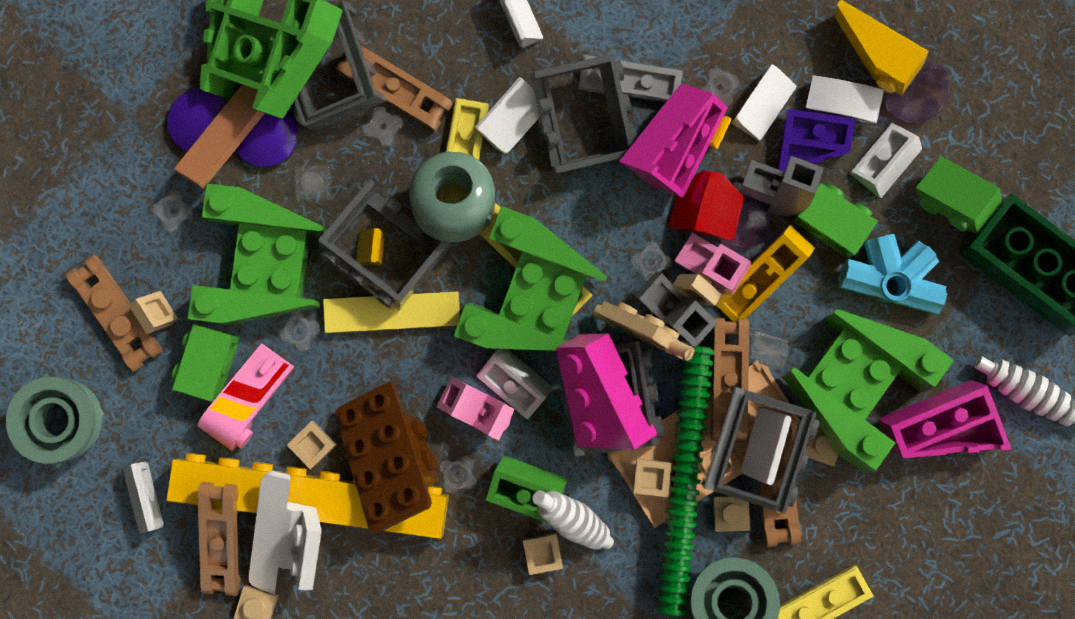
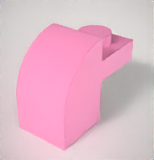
M694 233L691 234L675 259L676 265L691 274L701 273L707 276L713 282L712 286L716 290L730 296L733 295L751 267V262L721 243L719 247H716Z
M451 377L436 406L447 414L497 440L500 439L502 433L508 428L511 415L515 410L509 405L454 377Z

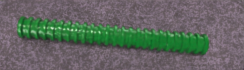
M696 346L690 360L682 359V363H685V369H681L684 379L680 380L683 390H679V395H682V401H678V406H681V410L677 411V416L680 417V420L675 425L679 429L674 437L678 439L677 443L673 444L676 454L672 455L675 465H671V470L674 471V475L670 476L673 486L669 487V492H672V496L668 497V503H671V506L666 511L670 515L665 521L668 529L664 530L667 540L663 541L666 551H662V557H665V561L661 562L664 572L660 573V578L663 579V582L659 584V589L662 592L657 597L661 602L656 607V611L660 614L672 617L687 615V609L684 608V605L688 604V598L685 595L689 593L690 588L687 586V583L691 581V577L688 576V572L692 571L689 561L693 560L690 550L694 549L691 539L695 538L692 528H696V522L693 521V518L697 517V511H694V508L699 503L695 499L696 495L700 494V490L697 489V485L701 484L698 474L702 473L699 463L703 462L700 452H704L701 441H705L702 431L706 430V425H703V422L707 420L708 416L704 412L709 407V404L705 402L706 398L710 397V393H707V387H711L708 377L712 376L709 366H713V361H710V355H714V350L707 347Z

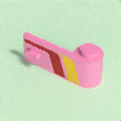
M261 343L204 412L198 422V427L228 449L233 450L236 447L242 449L253 435V432L250 430L252 420L292 372L294 366Z

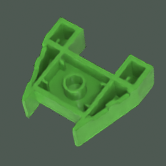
M206 0V12L210 13L209 29L204 30L203 42L208 44L207 62L201 65L200 89L227 99H231L236 82L257 89L258 92L252 108L283 119L332 44L343 10L324 0H288L281 23L258 16L263 0Z
M206 184L202 218L212 223L236 225L239 227L230 289L192 285L188 319L232 326L258 319L320 308V302L303 298L311 234L322 236L327 229L241 187Z
M501 206L489 239L521 250V257L500 313L472 302L466 303L454 337L484 348L556 351V347L571 340L564 336L587 275L604 282L607 275L537 219Z
M836 309L824 321L839 332L809 373L804 375L793 367L784 373L782 378L807 409L817 412L815 419L819 420V426L829 439V443L834 451L865 474L876 471L895 445L893 440L865 420L895 377L898 375L922 393L936 387L954 360L924 338Z

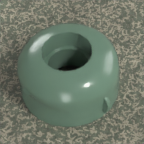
M448 151L438 153L419 165L413 175L409 188L411 210L417 225L427 235L444 242H461L477 236L487 226L491 225L495 211V185L488 169L478 159L462 152ZM449 185H458L464 188L469 195L462 202L455 204L444 203L436 198L439 191Z
M45 373L39 379L32 380L22 386L13 396L6 413V429L12 445L22 456L34 462L51 464L55 468H60L62 462L80 457L95 444L100 435L104 413L95 394L86 385L65 377H50L48 373ZM54 404L61 405L67 411L69 417L66 430L59 436L52 435L46 425V415Z
M724 558L714 563L708 561L705 569L697 577L690 601L693 619H728L719 611L717 602L719 595L729 588H737L744 591L750 599L751 611L744 619H778L780 610L779 592L771 576L758 564L742 558Z

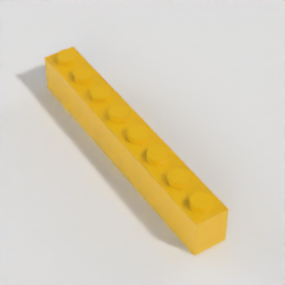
M185 453L184 458L173 459L166 501L198 505V488L201 482H212L217 487H224L225 484L238 485L237 511L257 513L261 479L266 473L274 471L273 464L253 462L252 467L239 466V459L219 457L218 463L205 461L206 455L197 453ZM287 466L286 472L275 471L290 474L288 502L316 507L319 522L368 529L354 480H340V473L320 471L319 477L306 475L307 469ZM427 486L432 500L431 507L384 531L441 539L444 535L449 494H441L442 487ZM213 500V507L222 508V501Z

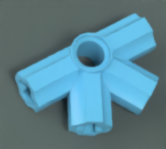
M894 234L878 237L864 242L869 265L851 259L845 260L840 270L838 288L877 298L883 303H895L934 315H939L945 305L947 297L946 286L922 280L939 260L936 257V253L920 241H916L900 257ZM890 278L898 286V291L894 296L886 288L887 281Z

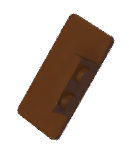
M385 383L338 407L335 415L368 529L371 532L379 533L429 509L432 500L427 486L439 481L435 470L438 467V463L434 454L428 448L426 441L428 432L424 423L403 411L395 385Z

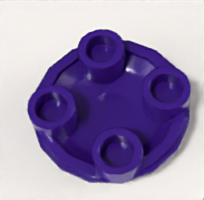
M193 89L180 95L171 105L167 117L168 131L173 141L184 151H189L228 103L227 100L201 89Z
M288 111L283 119L265 113L237 147L236 153L243 161L256 167H271L289 159L294 153V147L297 142V128L294 118Z

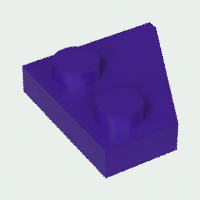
M787 109L777 169L784 172L791 156L816 164L850 153L856 119Z

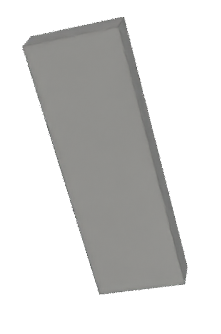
M584 55L583 60L592 59L596 57ZM621 61L624 80L620 81L622 93L627 94L629 98L665 104L681 84L683 73L681 70ZM599 67L581 71L578 90L605 94Z

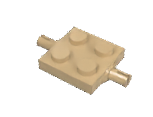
M604 301L602 305L595 307L593 317L608 323L610 327H618L630 336L677 358H683L686 361L692 358L694 347L678 340L680 334L664 326L665 323L649 314H646L645 317L637 314L638 311L623 302H619L616 307Z

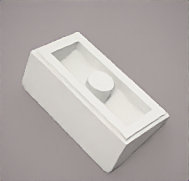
M499 0L520 47H527L543 39V35L527 0Z
M771 64L732 124L760 142L797 86L779 68Z
M519 77L475 126L487 141L500 152L507 154L539 119L540 115L534 89Z
M891 122L851 170L850 175L877 197L882 198L922 150L919 137Z
M498 349L476 376L527 420L553 390L550 384L508 349Z
M764 407L758 409L741 472L744 475L769 485L774 483L791 423L790 416Z
M140 462L124 467L123 473L139 533L162 528L164 522L148 463Z

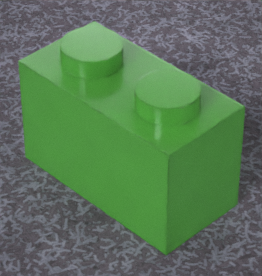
M940 156L916 187L920 201L919 204L923 209L933 215L940 213L947 217L948 221L961 231L968 229L977 235L1002 204L999 187Z
M820 183L809 207L804 212L797 214L792 221L846 258H850L856 255L878 221L871 217L872 212L867 207L859 203H854L853 205L844 199V193L831 184H826L825 186Z
M193 324L192 329H189L183 338L182 348L185 351L182 361L178 362L174 367L172 373L174 386L172 390L213 402L225 387L240 337Z
M504 455L495 469L486 501L548 523L538 513V505L533 502V496L540 490L545 493L556 491L563 495L568 478Z

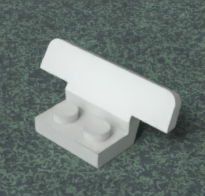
M270 471L261 479L249 582L252 586L275 595L279 567L290 569V575L296 576L298 590H313L321 538V527L316 507L288 502L290 474Z

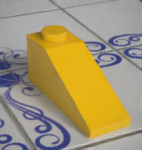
M840 0L836 8V19L870 75L884 91L889 93L895 91L902 96L925 64L929 51L845 1Z
M790 224L752 262L751 267L733 295L730 296L722 293L716 306L733 322H737V319H746L810 257L815 247Z

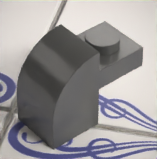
M793 156L790 157L784 172L751 160L739 192L770 204L768 213L780 216L797 215L804 212L812 202L824 168Z
M656 271L634 297L652 313V316L665 323L664 326L678 332L680 340L695 348L718 322L698 302L681 294L662 273Z

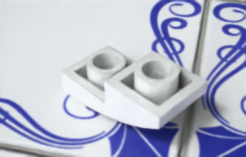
M813 75L806 109L811 112L853 118L860 122L877 124L884 90L859 83Z

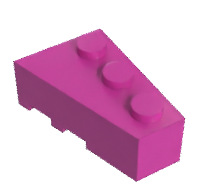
M681 83L619 162L650 186L683 198L728 107L714 93Z
M580 334L556 347L577 447L635 450L657 435L653 424L648 426L639 407L643 404L639 395H633L624 377L628 373L609 334Z
M973 380L878 419L883 434L895 442L890 451L902 458L947 455V453L955 452L975 453L981 450L993 449L1012 450L988 386Z

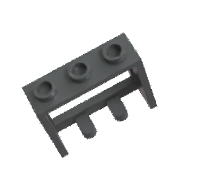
M341 1L336 5V7L343 10L337 30L358 93L314 112L306 86L304 85L294 100L293 113L299 124L314 131L387 102L385 95L374 88L371 76L376 75L375 68L371 62L364 58L361 45L365 44L363 34L353 26L351 18L357 16L356 9L345 1Z
M614 54L534 71L530 74L552 173L565 172L621 159L637 140L636 130L634 127L630 128L627 116L631 114L630 100L627 94L622 93L620 81L624 80L623 67L620 60H615ZM599 67L617 150L566 161L548 79Z
M371 179L318 240L319 250L321 251L320 256L333 267L339 264L349 272L347 276L352 282L361 288L366 285L375 292L374 297L387 308H391L393 305L399 311L441 258L449 251L451 242L440 241L427 235L416 222L402 212V205L396 199L391 198L388 202L375 192V182ZM367 206L431 254L400 293L396 292L335 245Z
M640 341L614 345L618 354L626 352L629 354L635 395H639L643 403L639 407L648 426L653 424L657 432L656 436L640 447L655 446L660 443L659 437L664 436L661 416H655L654 403L658 402V391L656 383L650 382L648 368H653L651 350L649 347L645 348L644 342ZM562 379L573 457L625 450L577 447Z
M731 385L729 391L732 393L726 413L724 412L720 421L721 431L716 446L712 447L710 453L711 463L706 478H702L701 486L704 489L786 514L787 507H793L797 498L798 487L794 486L798 473L803 474L807 466L809 454L805 453L808 440H813L818 430L819 420L815 419L817 412ZM748 400L801 416L775 500L722 484Z

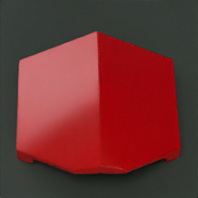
M703 170L694 175L683 198L676 196L668 228L733 242L745 197L723 174Z

